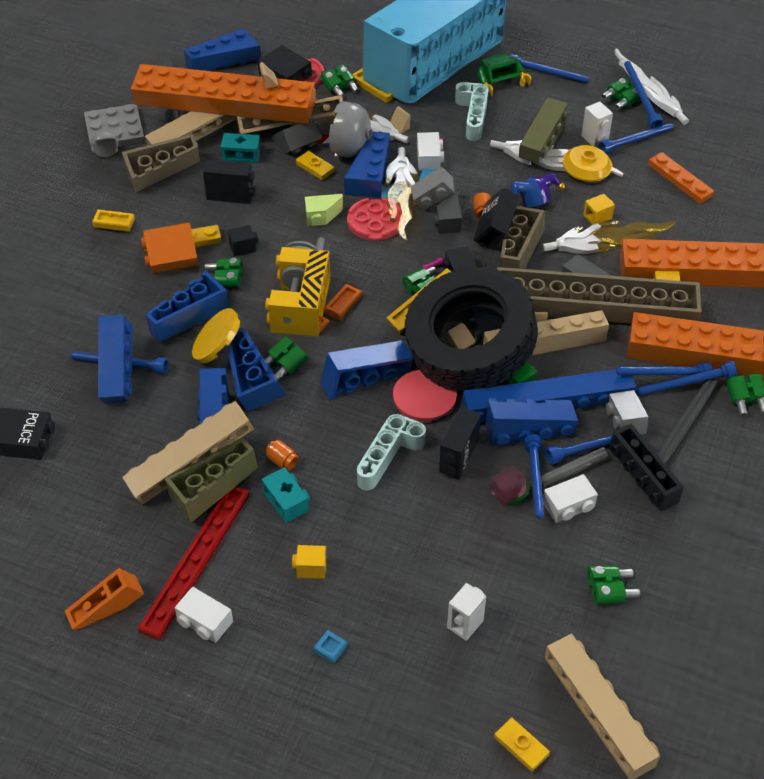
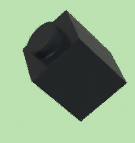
M250 225L228 230L229 244L234 257L256 252V243H259L256 232L252 231Z

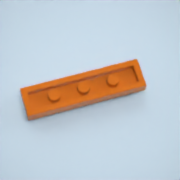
M663 152L649 159L648 165L699 204L713 197L714 190Z

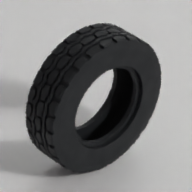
M485 267L454 270L430 282L418 293L411 303L406 314L404 327L408 347L421 373L438 386L441 385L444 388L456 391L490 388L510 379L528 362L530 355L533 354L536 347L535 344L538 338L535 311L526 288L511 275ZM482 308L494 311L504 318L503 325L498 334L492 340L479 347L456 349L445 345L439 340L441 330L447 321L462 311Z

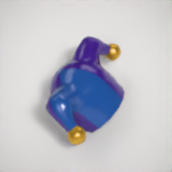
M549 173L542 177H531L525 181H515L511 184V191L516 195L520 193L524 207L529 208L551 201L549 189L551 184H555L559 191L565 189V184L560 182L555 173Z

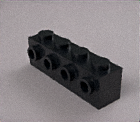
M632 423L613 431L610 443L611 453L615 457L617 456L624 469L633 476L638 487L645 491L650 502L656 505L660 511L678 504L684 486Z

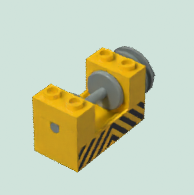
M323 237L318 238L316 246L305 241L288 243L285 247L281 248L280 255L276 256V267H279L277 281H280L281 289L290 291L271 290L270 298H266L265 309L269 310L267 313V324H270L271 333L319 337V324L322 322L319 316L324 314L330 284L329 251L323 250L325 244Z

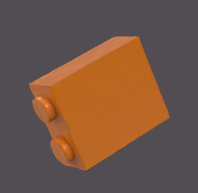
M190 223L143 231L144 238H141L143 250L147 249L148 253L147 256H144L146 268L150 267L152 274L198 266Z

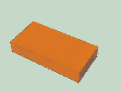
M345 284L324 307V313L341 321L362 298L363 291Z

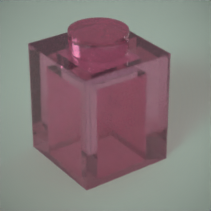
M512 465L491 477L490 492L504 506L525 494L526 477Z

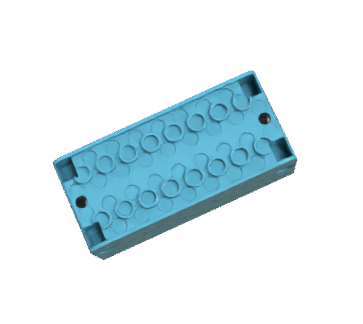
M506 0L394 1L364 20L363 80L386 93H391L393 97L402 102H416L502 41Z

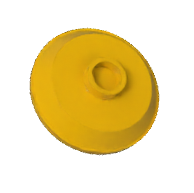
M581 145L568 150L562 160L565 171L572 177L582 181L595 182L603 180L609 176L612 170L611 159L601 149L590 145Z

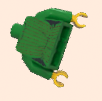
M504 54L482 59L478 69L480 83L488 86V92L491 96L493 95V87L489 83L492 84L516 76L521 77L519 82L521 87H525L526 83L530 85L531 76L524 73L525 70L518 58Z

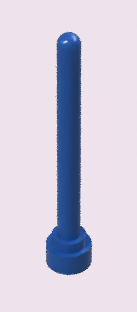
M511 54V57L518 58L523 68L582 83L589 81L587 76L524 61L522 58H519V55Z
M626 61L624 66L649 115L648 124L650 128L662 126L664 121L661 115L655 113L631 62Z
M668 123L615 141L606 139L599 142L598 148L607 155L614 148L670 131L674 128V125Z
M71 353V358L74 360L98 362V354ZM162 357L153 359V361L132 358L131 365L132 367L149 368L155 371L156 374L165 375L168 371L169 362L168 358Z
M733 361L725 362L718 369L639 387L635 390V393L638 396L721 376L722 378L729 379L737 376V369Z
M699 363L695 367H618L616 373L618 375H693L713 369L710 363Z
M530 434L524 439V447L530 453L535 516L541 519L544 517L538 452L542 448V439L537 434Z
M612 435L565 448L557 447L556 445L547 447L545 450L547 461L551 465L560 463L565 456L610 445Z

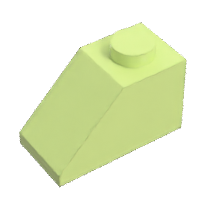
M333 194L305 197L307 226L326 225L343 211V195Z

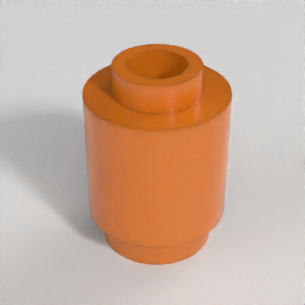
M478 193L473 197L474 214L479 220L485 203L491 198L488 193Z
M281 440L271 441L266 447V457L281 469L285 467L290 471L296 466L299 456L296 455V451Z

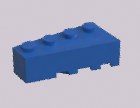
M244 28L184 50L186 67L193 70L214 72L215 68L225 70L231 68L230 65L240 64V66H245L247 62L255 61V63H258V60L261 59L260 45Z
M372 131L371 138L366 140L344 177L345 195L381 198L390 151V133Z
M204 271L200 279L197 281L193 279L182 292L178 290L173 294L171 300H164L145 314L150 333L161 343L212 318L218 312L230 308L227 291L207 271Z
M124 314L98 317V398L103 403L129 402V395L132 394L130 377L132 373L131 360L134 327Z
M245 328L238 329L237 334L230 345L227 346L237 398L248 411H251L287 394Z
M403 340L329 352L320 384L329 400L337 398L336 394L342 392L346 394L352 393L354 388L362 385L366 387L372 386L381 378L386 381L408 373L413 356Z
M226 368L200 369V392H198L200 408L197 409V418L200 424L207 417L215 415L225 405L229 404Z
M488 398L485 426L491 446L524 442L525 437L530 434H537L541 439L576 434L578 419L571 400H545L543 403H537L534 399H526L525 403L515 402L514 399L496 402V399Z

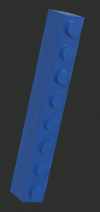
M616 370L465 390L463 391L462 405L463 408L481 413L480 423L486 421L488 398H494L496 402L514 399L515 402L525 403L526 399H534L537 403H543L545 400H571L574 409L606 405V403H609V394L635 391L636 385L632 375H618Z

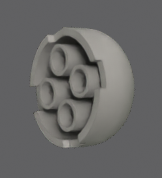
M341 101L334 110V114H337L334 123L330 124V149L335 152V156L352 158L358 156L366 140L371 138V121L369 114L361 105Z

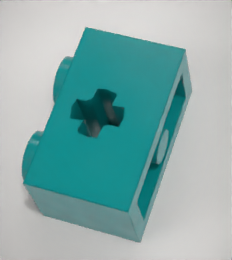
M224 133L220 146L222 161L258 163L261 151L260 135Z
M285 467L261 479L264 495L285 523L309 511V494L305 489L299 487L293 473L290 474Z

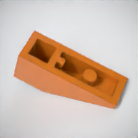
M118 568L66 609L65 613L72 630L76 631L127 608L140 598L144 592L135 575Z

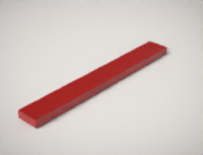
M234 487L217 502L139 625V633L158 641L162 639L176 616V605L194 587L249 498V491Z

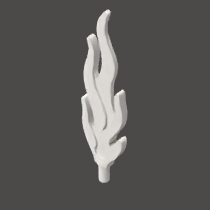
M615 49V55L620 60L618 64L627 72L624 63L629 60L618 49ZM631 62L649 99L661 109L677 118L683 125H686L689 119L682 113L683 111L674 96L670 97L666 88L653 76L649 79L641 68Z
M491 140L490 147L501 149L514 159L531 165V161L518 157L519 146L522 140L506 141V143ZM552 145L547 156L537 165L550 170L566 172L562 160L568 150L553 149ZM612 167L611 173L620 177L623 176L621 171Z

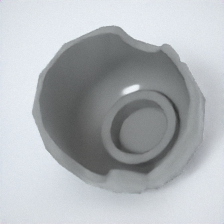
M103 130L95 133L91 138V151L96 156L109 157L118 152V138L114 133Z

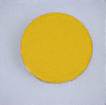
M231 308L224 309L205 324L193 344L192 356L200 363L211 362L217 358V353L225 344L227 346L230 345L240 326V320L236 311Z

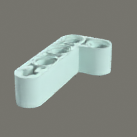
M460 82L456 84L455 102L461 106H469L466 138L471 141H477L482 137L489 89L485 84Z
M399 414L389 416L357 467V485L359 488L367 491L376 487L400 446L415 451L422 449L426 443V427L424 424Z

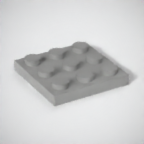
M127 104L125 106L84 112L90 146L91 138L95 133L103 130L110 131L117 136L118 147L145 142L137 105Z

